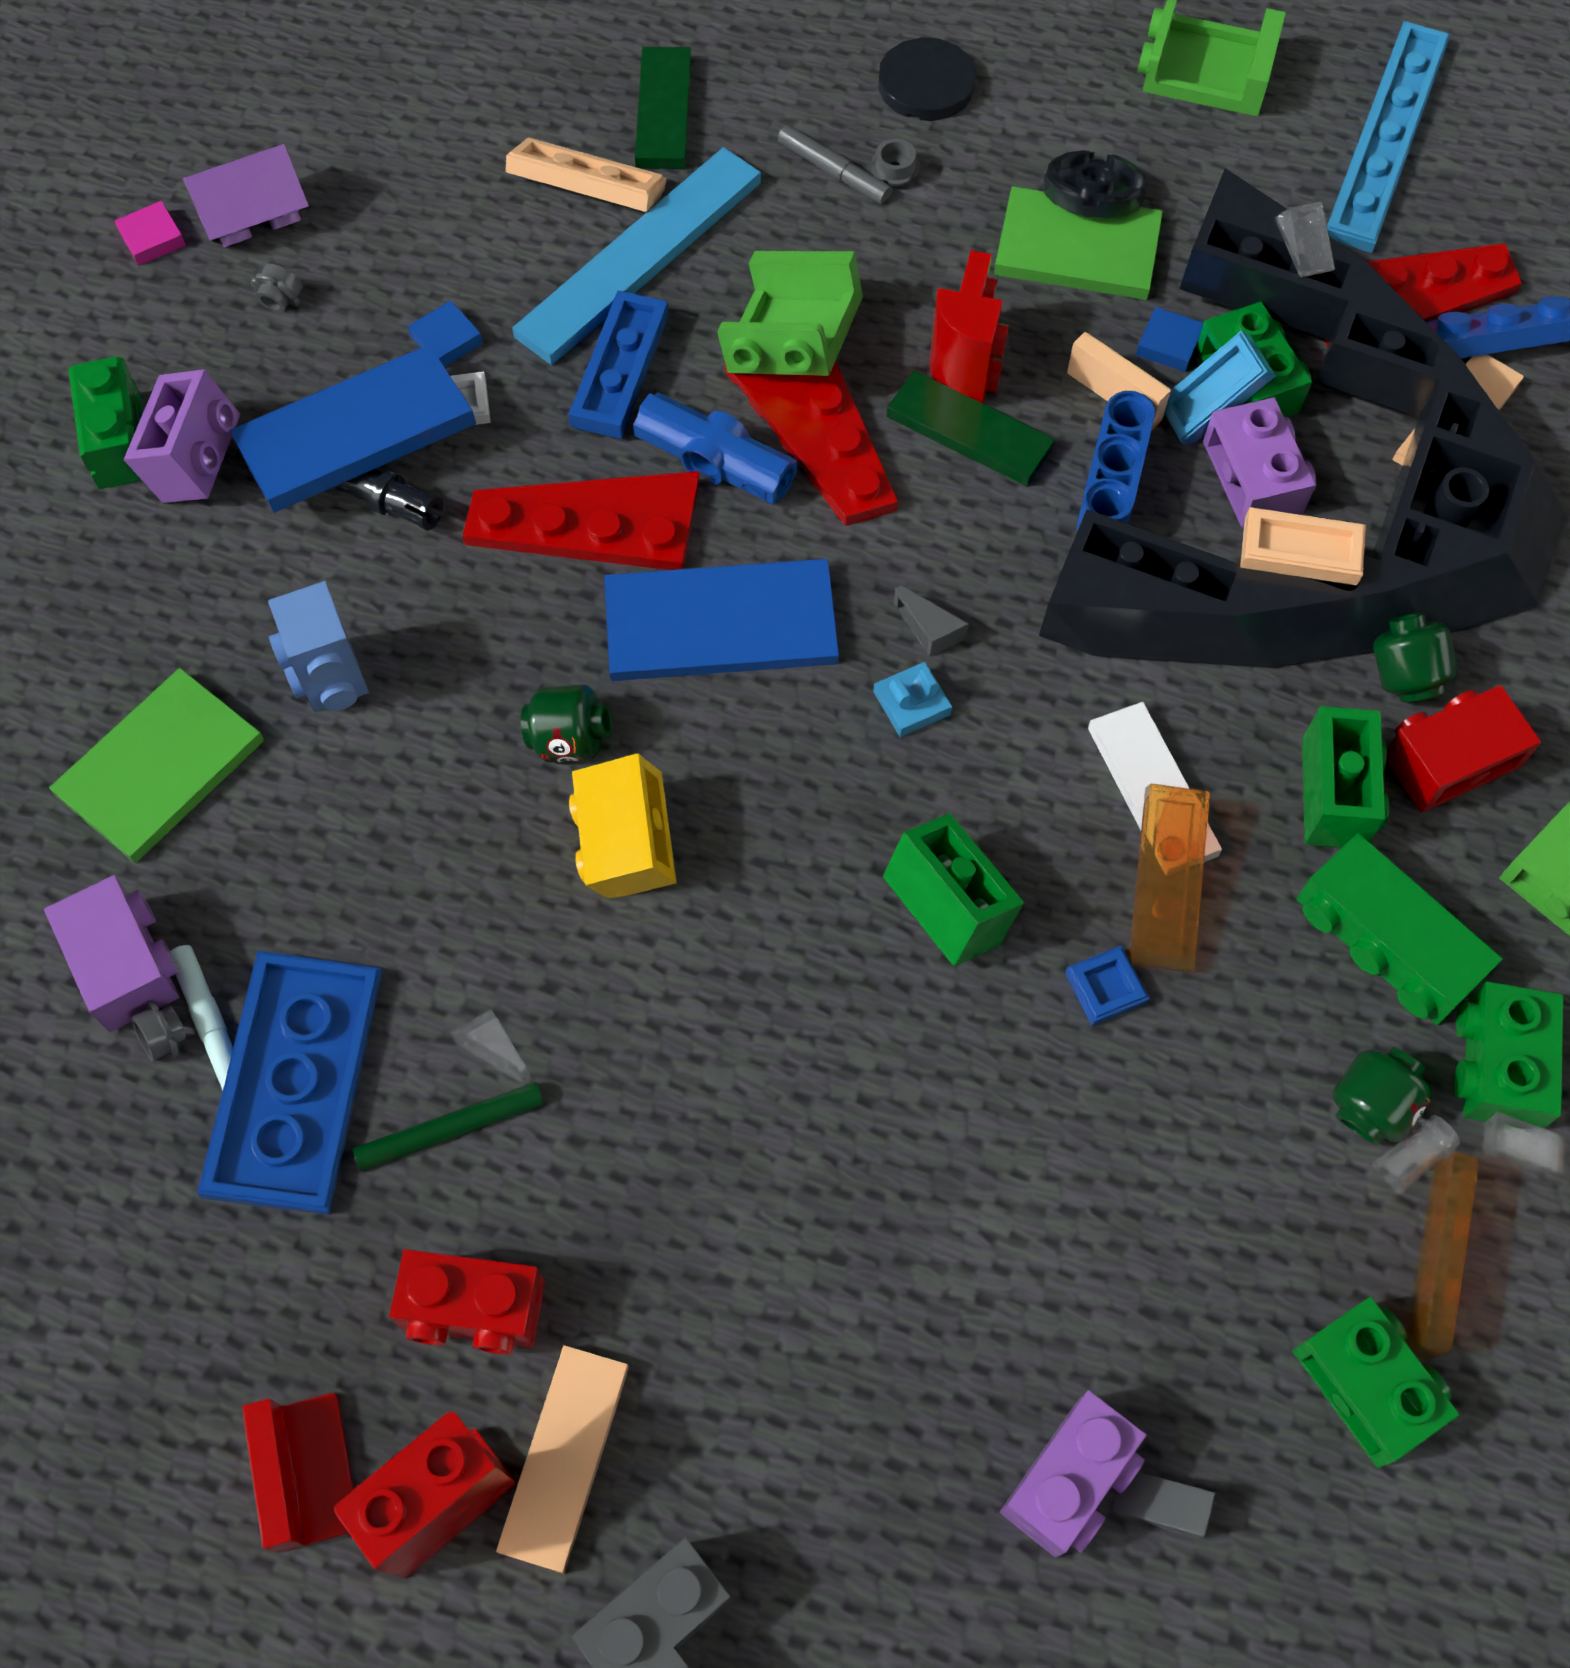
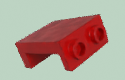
M448 1412L335 1505L334 1513L373 1569L406 1579L514 1488L517 1483L476 1428L469 1430L455 1412Z

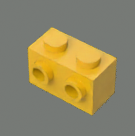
M638 753L572 771L574 793L570 795L569 807L572 818L579 829L581 849L576 852V866L579 876L585 885L606 898H616L676 884L662 772Z

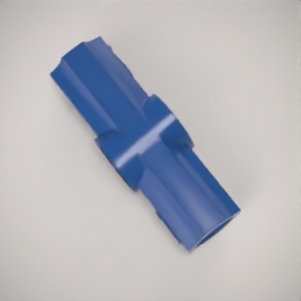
M659 392L655 395L649 394L639 407V413L633 424L634 435L680 458L688 472L700 471V473L713 479L711 481L713 485H717L724 480L772 505L778 501L780 502L791 487L797 473V460L750 438L744 425L730 414L722 411H713L707 417Z

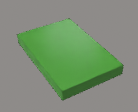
M1012 186L994 275L1147 300L1163 211L1139 207L1137 211L1122 217L1108 219L1086 217L1068 212L1055 205L1045 195L1044 191Z
M179 668L54 782L49 789L58 799L136 864L265 740L257 729Z

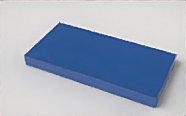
M426 345L229 431L273 513H276L477 423L472 408L431 346Z
M828 559L604 575L611 681L838 664L839 653Z
M257 951L197 1192L201 1199L330 1215L381 982V968Z

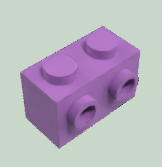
M284 144L183 178L208 239L211 241L220 237L223 247L252 238L249 227L269 221L272 230L298 222L301 220L298 210L309 206Z
M205 369L159 375L124 457V461L162 503L208 499L232 438L229 430L236 427L241 414Z
M1275 398L1213 411L1203 443L1241 528H1244L1245 516L1249 507L1298 515L1303 514L1312 493L1315 491L1316 475L1312 464L1307 460L1304 461L1295 442L1293 424L1288 417H1283Z
M112 875L44 908L89 1013L110 1033L130 1023L131 1016L148 1009L147 1002L154 1001L160 1008L180 998L170 978L179 973V968L166 943L162 939L154 943L147 926L155 923L156 919L139 889L129 893L117 877Z
M1088 1390L1073 1406L999 1513L1055 1558L1066 1553L1071 1545L1081 1553L1105 1520V1517L1095 1509L1108 1490L1112 1487L1121 1494L1143 1465L1145 1459L1135 1451L1146 1434Z

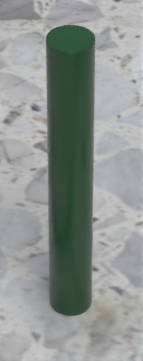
M535 1081L353 1148L354 1157L360 1172H364L544 1105Z

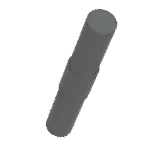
M786 124L781 129L778 135V143L813 163L817 168L840 182H844L880 205L892 195L893 188L854 165L852 161L832 149L823 146L789 124Z

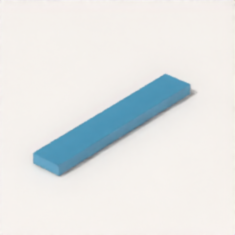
M1403 21L1325 230L1326 235L1340 244L1370 253L1373 252L1451 34Z
M721 148L513 326L514 338L547 363L553 365L607 318L618 290L635 294L761 183V172L726 148Z

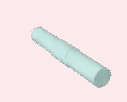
M190 945L179 946L170 951L179 968V973L175 975L188 1004V1010L200 1040L205 1046L223 1090L233 1045L215 998L211 995L192 947Z

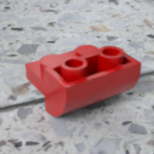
M971 250L960 292L938 288L929 366L934 380L983 404L986 391L996 393L998 389L1003 360L994 359V357L1001 359L1003 357L1009 325L999 323L1003 300L995 299L998 279L989 277L992 254Z

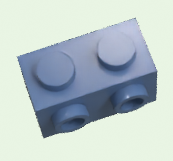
M326 581L268 600L279 633L270 635L269 640L281 670L284 669L295 698L306 695L314 712L323 709L340 711L352 706L356 702L357 697L369 693Z

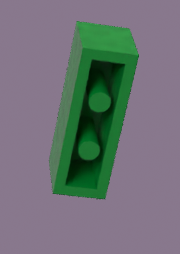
M1359 833L1351 838L1309 878L1296 898L1303 905V914L1310 924L1325 933L1332 931L1350 947V956L1360 969L1371 975L1380 974L1398 990V1000L1408 1012L1418 1018L1428 1017L1436 1025L1503 960Z

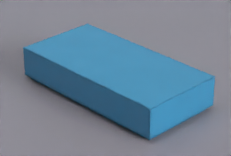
M1241 330L1171 390L1164 415L1181 443L1185 445L1195 443L1205 435L1213 411L1242 405L1275 378L1276 375L1251 335Z

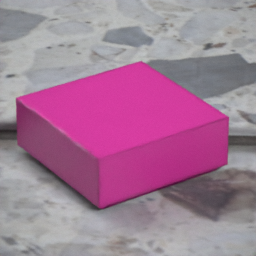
M162 201L114 220L120 235L138 266L186 246L179 229Z

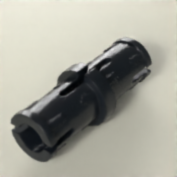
M373 469L334 487L339 491L349 493L370 503L372 510L385 516V514L389 515L392 513L427 531L432 530L441 518V515L429 511L430 507L438 511H443L444 507L443 500L440 497L430 495L406 484L403 476L392 471L381 473Z

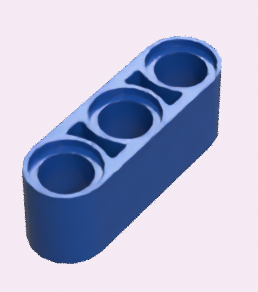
M1136 391L1118 392L1106 404L1077 519V531L1086 509L1099 514H1105L1107 517L1127 524L1129 523L1155 417V408L1151 400L1144 394Z

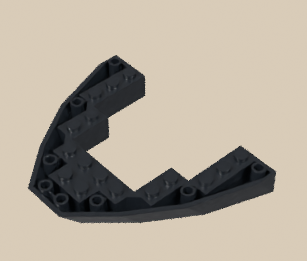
M1225 168L1192 248L1179 289L1236 309L1262 301L1273 320L1330 340L1315 382L1419 417L1372 557L1364 555L1363 576L1357 585L1240 568L1239 563L1086 509L1049 600L1039 636L1093 656L1278 667L1373 652L1375 639L1384 632L1390 631L1389 620L1407 614L1424 612L1426 622L1444 623L1448 626L1450 633L1537 606L1565 513L1535 459L1462 359L1363 258Z

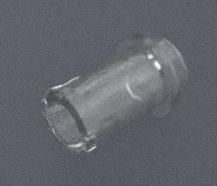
M1432 1115L1427 1120L1420 1118L1413 1127V1131L1382 1157L1375 1159L1373 1165L1377 1172L1381 1173L1384 1169L1387 1170L1388 1173L1383 1177L1384 1180L1396 1193L1404 1194L1414 1182L1440 1161L1444 1163L1451 1162L1456 1156L1454 1150L1460 1145V1140L1452 1127L1439 1116Z

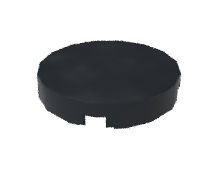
M920 37L903 41L887 52L880 62L878 89L883 101L896 113L908 117V114L919 116L920 120L936 121L952 117L967 106L974 92L976 69L970 56L957 45L942 39Z
M1081 150L1064 153L1052 159L1048 164L1043 183L1044 193L1055 205L1068 212L1093 218L1108 219L1122 217L1137 211L1144 201L1145 175L1134 163L1120 156L1112 154L1107 156L1106 161L1094 159L1095 152Z

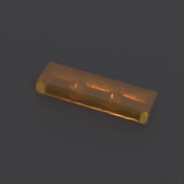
M1153 783L1145 787L1129 960L1133 966L1186 973L1195 971L1210 792Z
M1456 1151L1433 1166L1406 1344L1417 1358L1427 1361L1449 1352L1453 1347L1479 1166L1477 1157Z

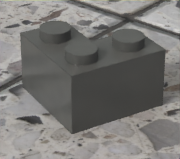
M685 1537L575 1632L571 1638L593 1668H691L678 1648L732 1601V1598Z

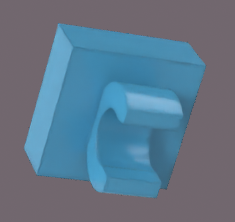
M926 662L874 683L873 692L899 737L951 715L952 705Z

